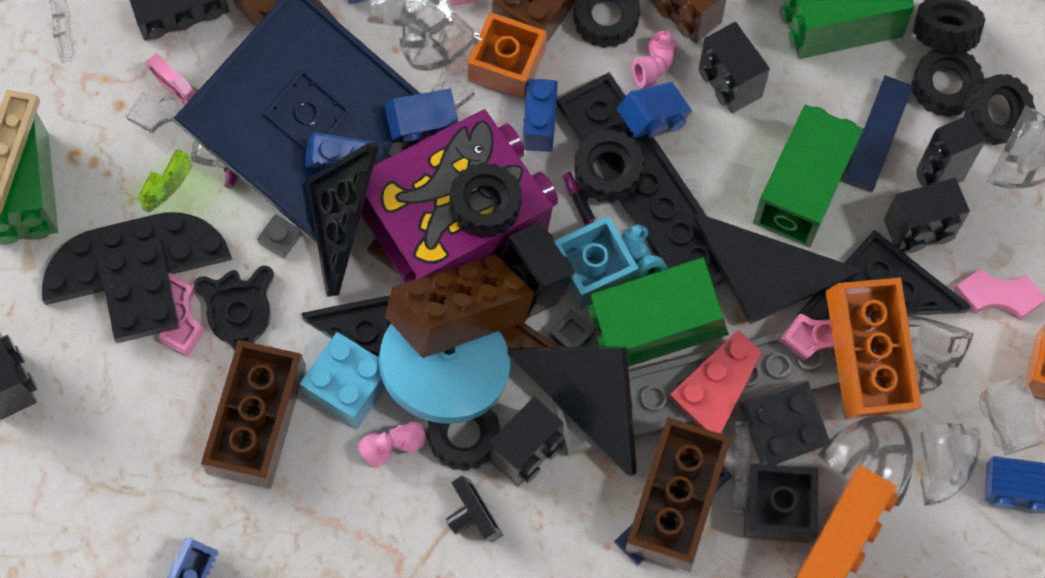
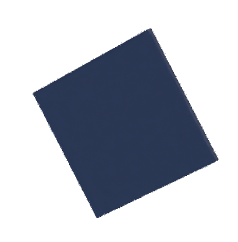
M280 0L176 114L172 121L317 243L305 181L318 173L319 170L318 168L313 170L312 167L308 169L305 167L308 137L316 132L378 142L379 149L375 160L376 165L392 157L389 151L393 143L403 141L402 138L392 140L384 104L394 98L421 93L314 0Z

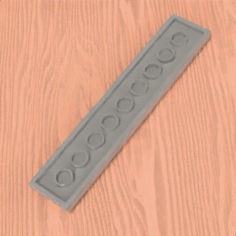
M784 332L750 340L762 353L732 413L741 411L740 402L797 381H809L812 392L839 386L835 350L816 351L803 361L778 341ZM717 349L629 371L634 439L662 432L667 417L688 424H694L669 399V396ZM552 400L556 416L564 422L563 441L567 455L571 456L600 448Z

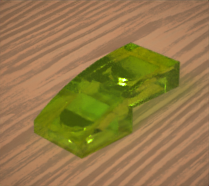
M176 149L163 175L150 172L137 197L143 211L151 212L180 187L193 167L187 153Z

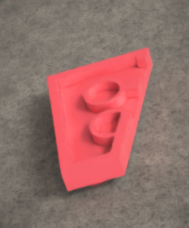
M737 330L670 394L669 399L698 427L721 434L762 351Z

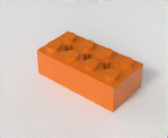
M901 278L838 283L828 289L826 297L845 420L907 414L921 409L922 405ZM871 348H875L876 353H874L871 350ZM876 380H880L881 386L877 384Z
M858 464L795 578H846L849 571L856 574L866 556L861 551L866 541L873 543L882 528V524L878 522L883 510L890 513L899 497V494L895 492L897 485Z

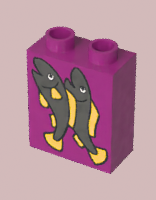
M486 109L471 115L373 167L361 217L404 283L495 253L499 256L509 235L538 222L548 232L553 207L558 204V197L554 186L543 172L539 171L533 175L529 173L520 160L524 156V148L517 132L508 123L498 127ZM480 162H486V164L495 163L499 167H505L511 175L514 174L517 178V183L521 186L522 201L519 216L516 217V223L513 227L510 226L504 234L500 233L497 237L492 238L491 236L479 238L477 235L467 234V231L461 230L457 226V222L453 221L451 210L449 211L450 188H452L454 178L458 177V173L462 169L465 170L469 165H477ZM482 186L472 191L469 202L475 211L482 214H490L500 207L501 196L495 189Z

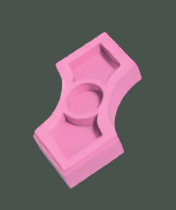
M158 53L145 62V65L159 83L171 91L184 106L195 95V90L183 75L175 72Z
M980 268L954 288L960 297L971 305L970 308L974 313L984 309L996 308L1011 313L1018 320H1021L1045 302V296L1027 275L1015 280H1001L990 276Z
M169 273L180 328L160 333L159 340L164 345L188 357L205 332L202 325L192 317L191 301L196 290L194 286Z
M799 314L778 340L803 361L816 351L834 350L830 320H813L803 314Z

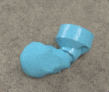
M640 224L634 225L632 230L625 229L622 233V239L639 268L637 279L668 269L663 259L652 255V252L645 244V238L649 232L646 227Z

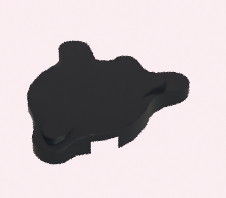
M260 266L247 281H242L239 273L231 270L219 280L201 276L194 282L196 292L206 301V316L210 329L221 341L231 345L234 351L238 340L255 343L269 326L271 307L268 302L267 292L274 279L273 269L269 266Z

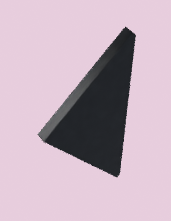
M378 142L363 145L305 181L327 297H334L340 294L379 149Z
M696 214L693 218L750 325L823 292L838 283L849 280L860 273L857 267L702 214Z
M876 230L844 262L857 267L860 273L842 283L901 278L907 316L966 313L971 305ZM827 290L814 295L797 316L803 314L813 320L830 319L826 297Z
M390 295L303 312L301 314L304 322L331 339L338 332L379 357L383 337L391 324L385 317Z
M627 346L512 348L508 350V355L627 475L633 476L637 473Z

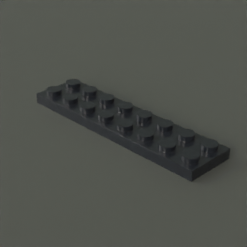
M608 72L557 99L558 108L581 142L585 141L587 136L596 134L597 131L615 130V132L626 133L628 137H632L636 144L641 147L642 156H644L641 183L639 187H636L635 192L632 195H628L621 203L635 224H640L648 229L649 234L645 239L656 256L663 259L668 269L704 257L713 287L726 281L693 220L696 214L707 215L655 138H650L648 135L633 137L630 127H627L624 118H621L620 113H617L618 106L626 96L611 73ZM603 153L594 161L606 180L618 178L625 168L621 157L614 153Z

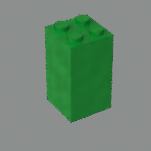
M784 0V4L780 6V14L783 23H788L790 30L788 36L791 48L796 49L799 59L901 38L905 33L915 5L913 0Z
M805 104L760 197L753 224L811 248L852 159L863 128L858 127L851 120L834 117L820 107H811Z
M37 112L0 215L1 244H13L18 239L30 237L42 239L48 237L49 234L59 233L49 134Z
M704 257L590 294L593 305L588 306L589 313L598 332L603 334L597 336L600 347L627 346L628 367L729 335Z

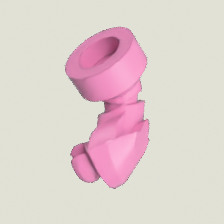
M659 31L655 37L649 40L648 49L650 56L634 59L632 74L639 88L654 86L657 78L669 71V66L672 64L673 56L677 50V42L672 38L670 32Z
M413 421L406 425H399L395 429H390V433L387 434L386 432L381 434L372 432L359 442V451L368 464L378 468L391 459L393 447L401 451H408V454L422 448L427 440V430L420 423Z

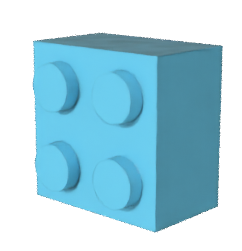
M609 215L554 240L562 254L572 263L575 274L568 288L580 309L593 303L590 294L636 280L638 277L639 268Z
M336 332L299 383L302 393L306 398L355 429L359 428L386 389L380 375L379 357Z

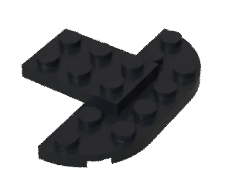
M180 212L154 214L92 229L75 236L65 243L56 252L46 268L42 282V301L45 305L105 291L114 340L116 343H122L180 328L169 273L173 275L230 261L232 257L222 235L205 220Z

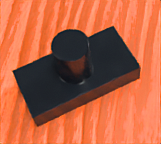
M461 476L451 482L465 505L446 517V521L454 534H459L475 523L483 538L493 543L504 536L471 479Z

